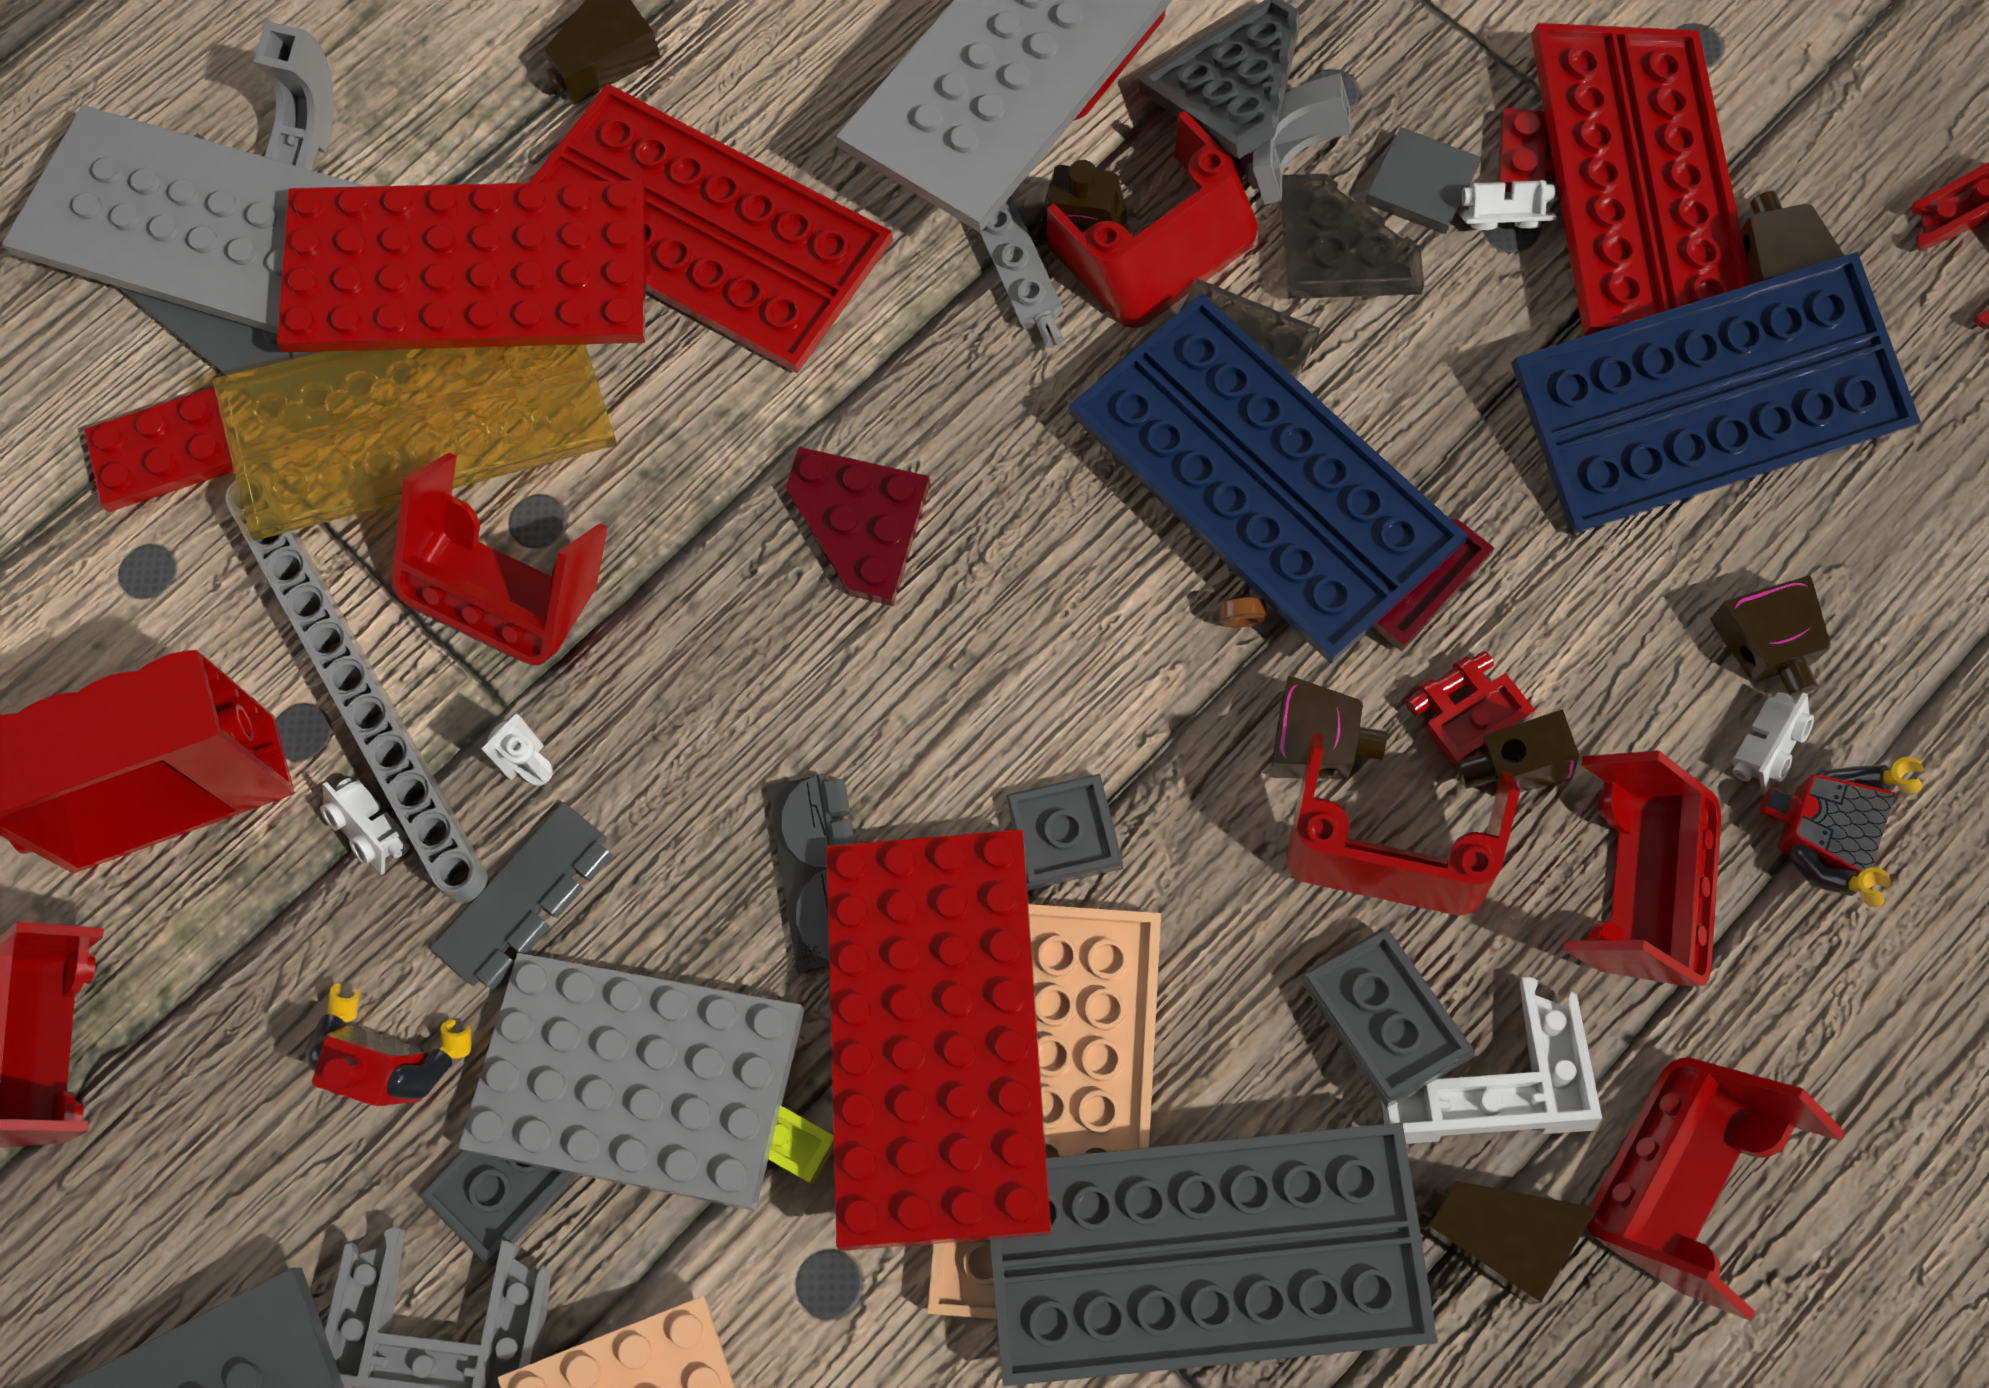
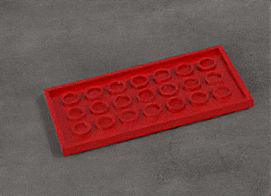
M644 180L289 188L277 345L282 353L645 343L646 189Z
M1023 829L827 846L836 1248L839 1251L1052 1235Z

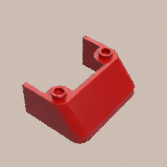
M1186 111L1178 115L1174 157L1188 170L1190 180L1199 190L1133 237L1122 225L1113 221L1098 222L1082 233L1054 203L1047 208L1048 248L1120 324L1126 327L1138 328L1148 324L1247 252L1256 241L1258 222L1231 157Z
M447 453L403 478L392 572V586L399 599L406 605L527 664L541 665L554 656L596 590L608 527L599 523L558 551L557 561L553 567L552 576L478 541L480 522L476 512L469 504L452 496L456 455Z
M1313 732L1287 847V866L1291 874L1296 879L1305 883L1452 915H1467L1477 910L1483 903L1503 865L1520 795V789L1512 773L1501 771L1487 833L1470 832L1462 835L1452 845L1448 859L1347 838L1349 822L1343 808L1333 801L1314 797L1324 744L1323 734Z
M1659 750L1582 756L1581 765L1604 781V789L1598 797L1599 812L1609 825L1619 832L1611 921L1597 922L1592 932L1588 933L1586 940L1565 941L1564 951L1600 972L1681 986H1704L1710 978L1712 967L1721 835V809L1716 795Z
M17 921L0 936V1148L67 1143L88 1132V1121H83V1103L76 1102L74 1092L67 1091L75 995L81 991L84 983L90 984L93 980L96 958L94 954H89V948L103 938L104 928Z
M1690 1057L1676 1059L1669 1063L1660 1073L1589 1207L1595 1213L1587 1225V1229L1604 1246L1678 1292L1751 1321L1756 1311L1719 1278L1721 1266L1718 1256L1707 1245L1696 1240L1741 1153L1757 1158L1770 1157L1778 1153L1786 1145L1794 1128L1841 1141L1845 1131L1803 1088Z

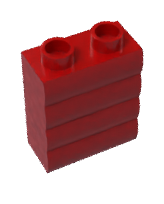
M198 650L172 653L148 663L138 671L112 674L90 683L78 692L53 695L25 707L17 714L0 715V835L8 839L19 853L28 854L33 852L74 874L295 794L275 716Z

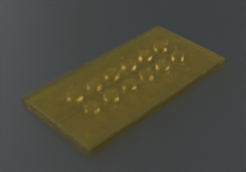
M586 345L324 351L212 379L248 531L254 541L400 503L403 478L447 453L457 456L453 488L617 446Z

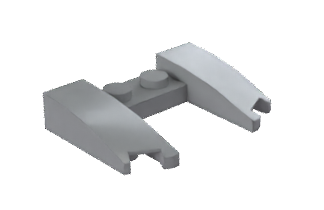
M394 1227L384 1230L386 1245L359 1254L356 1244L351 1242L345 1245L325 1328V1334L344 1386L359 1388H500L497 1377L540 1361L546 1324L551 1270L542 1266L538 1274H535L514 1259L520 1249L515 1244L509 1241H501L480 1345L390 1334L405 1230Z

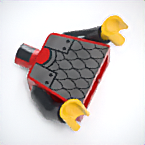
M1908 756L1896 760L1891 770L1886 765H1869L1821 771L1817 775H1811L1799 785L1794 795L1775 787H1770L1761 803L1760 814L1785 823L1778 847L1782 852L1790 856V861L1811 886L1849 896L1859 892L1865 904L1870 907H1878L1884 903L1883 895L1881 892L1869 888L1875 885L1886 888L1892 887L1888 873L1881 868L1873 867L1896 794L1888 789L1891 785H1897L1903 793L1910 795L1918 793L1923 787L1921 781L1918 779L1904 780L1902 777L1908 772H1922L1924 768L1918 759Z
M338 983L330 989L327 1015L322 1016L307 1043L305 1055L309 1067L315 1071L312 1078V1085L374 1106L420 1102L451 1067L452 1059H459L469 1055L471 1051V1026L469 1025L464 1031L456 1033V1021L453 1019L447 1020L441 1025L440 1029L441 1048H435L430 1051L356 1026L345 1025V1022H350L357 1017L361 992L360 989H357L353 997L341 998L339 997L341 984Z

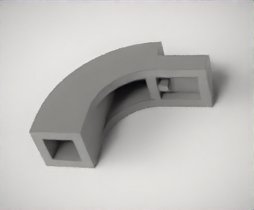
M266 21L253 63L265 72L271 80L276 98L274 127L264 157L312 170L317 151L327 152L332 130L334 97L329 65L319 43L306 30Z
M1341 73L1310 81L1286 92L1275 137L1257 147L1252 153L1240 158L1248 184L1251 185L1252 189H1260L1264 205L1282 201L1283 170L1297 153L1315 143L1351 134V109Z

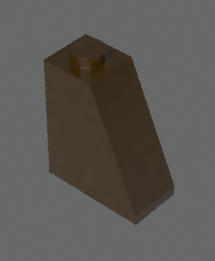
M585 0L544 49L551 66L545 69V72L557 93L564 90L574 105L601 91L607 83L612 85L661 58L653 30L631 0Z
M1456 1181L1447 1186L1445 1191L1437 1186L1421 1210V1213L1428 1218L1420 1230L1521 1300L1532 1305L1543 1301L1595 1211L1586 1205Z

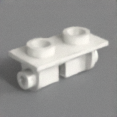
M1545 180L1512 182L1511 198L1504 199V182L1472 183L1470 188H1463L1462 205L1469 206V209L1458 210V215L1466 224H1470L1472 229H1496L1498 223L1515 222L1514 225L1520 228H1537L1542 226V221L1556 220V215L1546 207V203L1554 201L1555 188L1553 184H1546Z
M1782 692L1776 693L1774 697L1767 698L1752 725L1753 731L1767 735L1766 740L1747 734L1731 761L1734 766L1732 774L1736 778L1750 781L1754 777L1760 780L1762 795L1766 794L1775 780L1778 782L1783 781L1789 771L1792 762V755L1790 753L1796 742L1803 743L1810 734L1814 716L1809 714L1808 694L1802 693L1797 704H1794L1795 701L1791 696Z
M517 713L509 721L498 724L490 733L488 743L482 748L485 754L511 781L519 774L530 784L541 786L546 784L553 775L552 765L539 753L544 745Z
M346 778L336 786L335 790L328 782L323 784V805L320 807V810L327 824L335 831L341 829L349 838L351 849L360 862L363 864L370 863L380 875L385 874V858L389 855L398 858L409 850L408 835L387 812L372 821L369 819L370 816L381 810V805L360 781L354 782L351 778Z

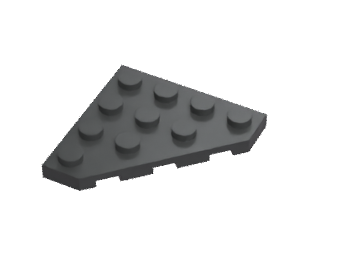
M1282 0L1262 1L1137 77L1140 93L1177 118L1180 113L1186 111L1220 147L1236 158L1240 159L1246 154L1252 153L1257 147L1275 137L1301 25L1298 9Z

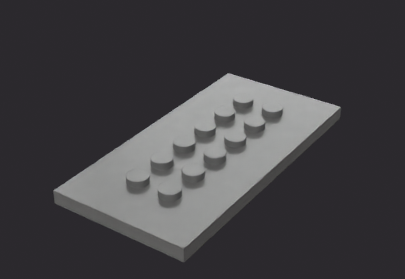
M953 0L836 135L838 147L981 232L1173 0Z
M82 105L1 245L11 255L278 334L288 189L361 187L365 185Z

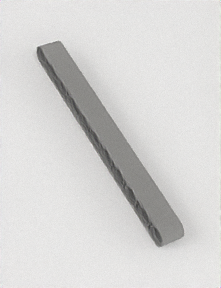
M242 477L235 480L226 491L225 501L227 507L432 881L454 901L459 903L473 902L488 886L489 878L487 871L281 503L259 479ZM259 501L256 506H254L253 508H250L251 505H253L255 502ZM279 535L277 540H275L271 544H268L272 538ZM299 570L294 578L287 580L294 571ZM320 605L317 612L307 617L308 612L313 607ZM340 641L337 649L326 654L329 646ZM361 677L358 686L346 691L351 681ZM382 714L380 722L375 727L367 729L369 721L374 716ZM403 752L401 761L395 766L388 767L390 758L396 753ZM425 790L422 801L414 806H409L411 796L417 791ZM447 828L444 840L437 845L430 846V839L437 830ZM469 868L467 879L460 885L452 886L454 874L459 869Z

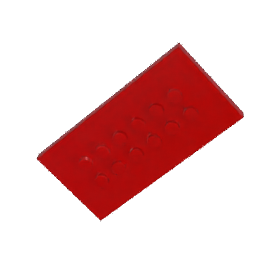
M1537 23L1531 33L1583 336L1751 285L1748 261L1699 30Z
M608 83L529 182L644 180L646 189L645 291L797 374L893 241L891 230Z

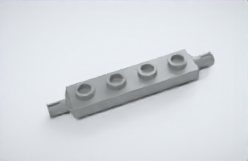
M1011 195L980 233L1023 328L1033 329L1038 327L1045 346L1053 348L1055 346L1049 332L1051 331L1057 346L1062 343L1063 337L1054 319L1064 309Z

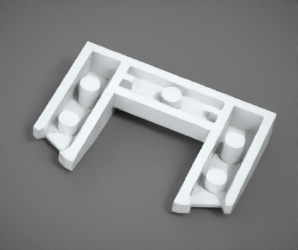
M1531 977L1521 978L1520 989L1532 1072L1436 1079L1388 1108L1381 1101L1384 1124L1403 1122L1406 1144L1439 1142L1441 1136L1529 1129H1541L1542 1134L1594 1131L1602 1120L1577 994L1570 992L1564 1006L1535 995L1539 980Z

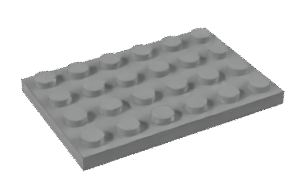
M517 953L458 1149L496 1159L509 1160L516 1163L756 1211L805 1009L800 1004Z

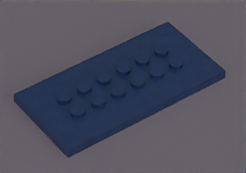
M1858 252L1519 356L1511 362L1571 535L1902 431L1921 423Z
M1200 294L1069 405V414L1330 664L1335 662L1463 546L1468 538V535L1203 294Z

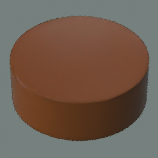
M1238 598L1225 601L1219 605L1220 623L1226 627L1255 626L1265 622L1268 618L1266 602L1262 598Z

